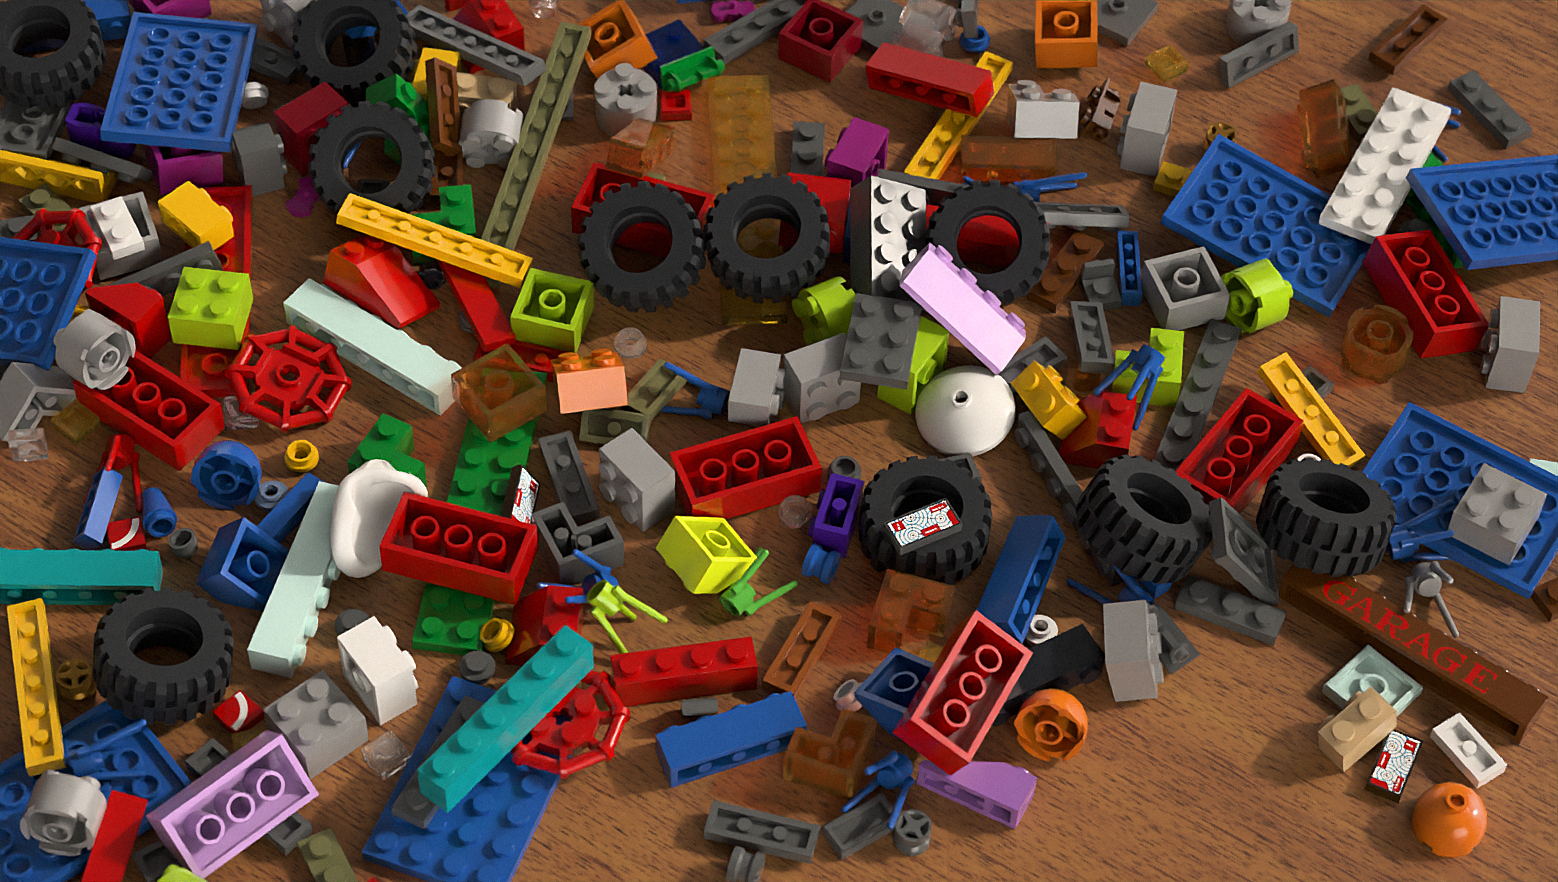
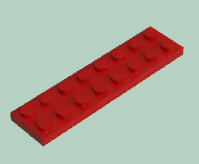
M252 185L203 188L209 194L212 201L218 206H225L233 217L232 228L234 237L214 250L223 267L222 271L249 274L251 283ZM185 242V251L192 249V247ZM251 309L239 350L181 344L180 378L211 398L236 396L230 380L225 377V368L231 365L245 343L244 338L250 334ZM244 378L245 384L249 391V379Z

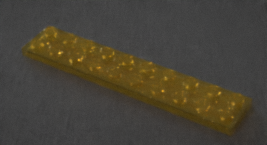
M769 75L713 76L708 78L707 93L714 199L719 193L726 195L727 186L732 182L736 181L738 185L743 183V177L753 174L755 179L763 177L762 173H772V177L777 178ZM764 218L750 223L738 235L737 245L745 253L757 258L768 259L783 255L782 246H778L780 220ZM719 277L722 325L787 323L786 296L782 297V302L773 304L772 299H764L763 304L754 303L752 296L747 295L746 299L735 296L734 287L731 290L724 288Z

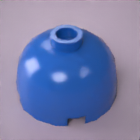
M232 440L218 441L206 447L196 459L190 480L192 486L193 483L199 491L197 495L202 501L214 508L234 510L235 507L233 505L245 503V507L257 496L261 483L262 469L259 459L246 445Z

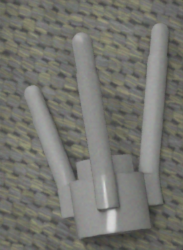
M1437 561L1417 564L1412 569L1410 577L1404 579L1406 584L1404 612L1409 613L1411 610L1414 589L1419 595L1433 597L1452 636L1457 638L1459 632L1439 593L1442 587V580L1451 584L1453 583V578L1440 568Z

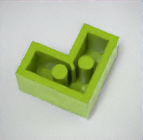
M1151 328L1148 346L1160 352L1166 359L1161 365L1163 371L1156 381L1148 403L1149 405L1175 407L1177 404L1182 376L1184 331ZM1116 350L1114 370L1128 357L1131 351ZM1133 363L1111 383V392L1129 393L1138 376L1131 369L1134 365ZM1144 379L1139 390L1136 392V403H1141L1149 379Z

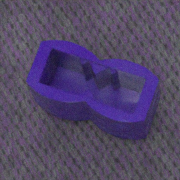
M75 103L72 105L65 120L70 142L102 151L114 157L125 158L132 156L137 144L101 140L100 129L106 109L90 103Z

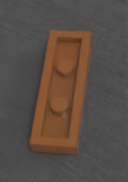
M810 601L762 679V688L778 694L792 691L796 699L840 625L842 614Z

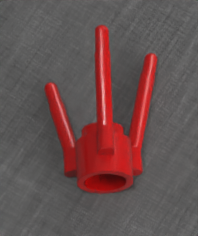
M113 434L108 438L106 451L102 453L101 462L96 472L104 466L105 471L108 472L112 468L121 470L126 468L127 465H131L136 511L141 513L143 506L138 465L140 454L134 452L135 442L130 436ZM88 489L87 494H86V497H85V499H84V503H85V501H86V498H87L89 489Z

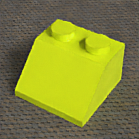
M675 516L656 546L657 551L665 559L666 565L676 572L683 581L684 587L694 594L719 593L739 580L754 560L757 559L745 542L727 521L721 517Z

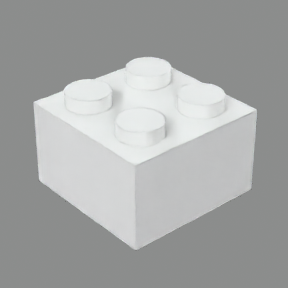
M375 616L337 636L343 676L380 725L417 705L416 689H418V683L413 675L416 665L406 650L401 652L397 647V640L387 625L382 627Z

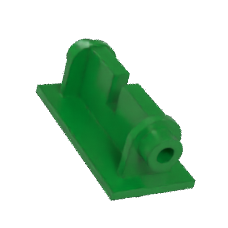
M711 46L660 66L663 91H675L678 93L682 91V88L695 84L698 81L713 76H721L722 71H725L724 62L721 59H715L714 47Z

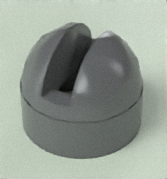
M180 528L174 531L168 538V544L172 552L178 557L190 558L198 550V539L190 528Z

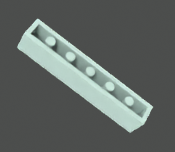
M308 278L283 302L287 324L295 325L296 329L326 343L333 342L338 347L337 353L440 416L465 391L464 370L456 362L444 359L436 354L431 347L421 345L411 339L404 331L392 328L377 315H371L359 308L352 300L344 299L335 294L325 284L320 285Z
M319 481L247 649L251 669L292 678L296 667L301 666L304 662L307 640L315 635L318 627L317 616L321 608H326L330 597L329 587L332 580L336 581L341 572L333 560L330 547L331 520L334 500L339 488L338 485Z

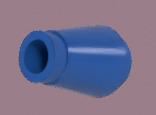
M157 487L146 489L142 494L143 527L154 537L168 536L176 527L177 515L161 489Z

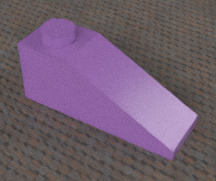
M922 760L919 765L917 784L1016 829L1034 796L1037 777L1031 775L1022 767H1013L1004 762L970 761L969 764L950 776L930 760Z

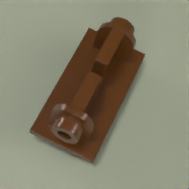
M1107 78L1100 87L1095 85L1087 97V102L1090 103L1089 107L1083 111L1078 121L1081 124L1078 138L1085 132L1091 134L1092 138L1096 141H1102L1108 136L1113 123L1112 118L1116 115L1121 102L1119 91L1108 88L1110 78Z

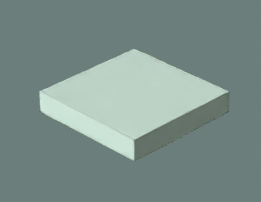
M1367 645L1323 686L1322 693L1344 710L1346 708L1345 704L1351 696L1357 692L1363 693L1371 686L1396 710V716H1398L1422 693L1423 687L1374 648Z

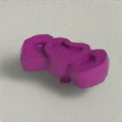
M718 0L713 3L710 15L716 23H721L724 20L735 22L756 9L750 1L730 0L722 2Z
M312 177L300 178L298 183L300 189L295 192L296 197L286 202V209L294 217L304 218L310 216L314 203L319 199V195L311 183Z

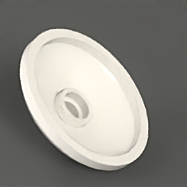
M957 366L939 373L925 385L916 403V423L923 439L938 452L949 456L966 453L976 456L991 450L1007 436L1015 419V400L1009 385L1000 375H996L991 370L980 366ZM960 398H967V400L963 403L957 402V400Z

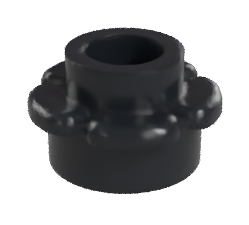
M427 261L419 266L417 274L430 290L439 289L446 283L447 280L437 261Z

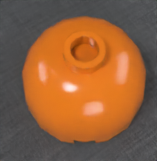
M1050 688L1035 692L1025 700L1014 721V728L1016 727L1018 732L1017 740L1019 744L1030 755L1043 761H1050V756L1055 758L1063 757L1061 761H1066L1079 753L1087 736L1088 717L1081 702L1074 695L1064 690Z
M1446 782L1433 785L1423 792L1412 812L1411 827L1416 839L1421 844L1424 841L1426 845L1432 847L1431 852L1439 856L1455 858L1469 854L1481 842L1486 831L1487 811L1483 801L1471 788L1460 783Z

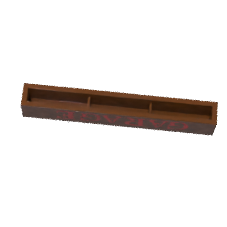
M1294 565L1282 577L1279 598L1359 647L1365 648L1367 645H1370L1413 680L1516 743L1520 744L1541 716L1548 696L1541 693L1535 686L1526 684L1511 675L1505 668L1481 657L1472 648L1463 646L1448 637L1442 630L1433 628L1423 622L1412 612L1405 613L1402 608L1387 600L1384 595L1370 590L1357 582L1354 577H1348L1346 574L1340 577H1332L1328 573L1320 575L1312 573L1311 569L1305 567L1301 569Z

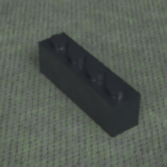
M1083 624L1028 648L1033 654L991 726L997 727L1006 722L1009 717L1017 714L1025 700L1035 692L1050 688L1068 692L1079 684H1089L1095 681L1102 674L1105 654Z

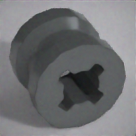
M912 809L904 811L898 816L895 822L894 844L901 853L907 856H917L927 850L930 845L932 829L930 818L924 812ZM909 833V834L915 835L916 838L910 837V836H906V834Z
M736 846L728 865L726 882H759L766 855L759 852L755 854L746 853L744 848Z

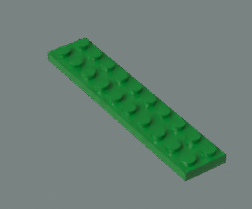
M481 365L447 503L498 516L501 515L512 467L522 464L527 469L546 390L547 373ZM426 582L412 638V648L463 656L472 651L484 652V642L480 639V631L483 625L492 618L496 600Z

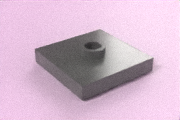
M858 0L846 11L863 19L862 46L873 53L877 51L883 42L896 45L919 24L918 15L892 0Z
M1097 0L1098 32L1128 46L1157 12L1159 3L1153 0Z

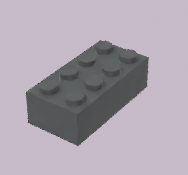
M872 175L850 189V289H853L855 294L859 293L917 302L899 285L903 269L926 247L925 189Z

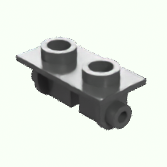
M1147 602L1149 613L1156 614L1157 632H1160L1162 653L1159 654V660L1172 675L1200 656V653L1159 603L1157 605H1150Z

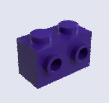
M831 473L826 490L821 489L817 501L819 512L817 517L812 516L808 536L813 537V543L821 545L823 550L827 552L834 550L841 553V558L846 559L860 515L865 481Z

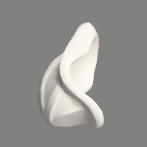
M370 460L348 474L342 480L335 496L330 529L331 553L339 570L350 577H366L381 568L379 546L403 492L428 497L425 485L417 477L406 472L396 471L386 460Z

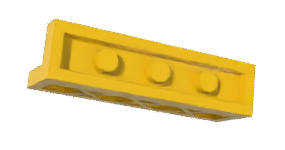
M0 150V182L32 189L46 184L55 194L95 203L106 201L116 183L115 173L112 172L104 175L102 172L91 170L85 166L53 159L44 160Z

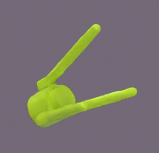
M605 579L597 582L586 597V601L593 606L590 614L599 621L619 654L628 653V651L604 615L613 616L620 611L631 621H635L636 615L623 605L624 601L663 624L668 622L665 616L630 596L618 585L613 587Z

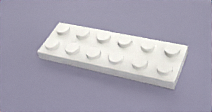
M1393 87L1321 213L1319 225L1369 244L1373 243L1376 236L1385 235L1411 189L1410 184L1405 178L1412 168L1423 167L1450 117L1451 108Z

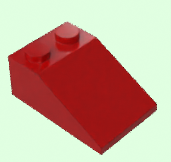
M364 234L330 250L323 284L400 329L439 309L440 302L394 244Z

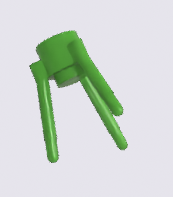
M759 547L754 553L757 559L754 560L743 576L731 584L719 597L722 606L735 617H739L743 612L750 617L760 607L798 586V582L794 580L754 602L753 597L756 593L747 582L768 556L769 551L767 549Z

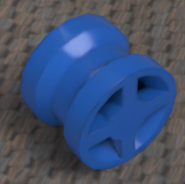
M813 543L804 559L802 575L819 577L820 582L829 585L837 572L841 553L834 550L827 552L823 550L821 545Z

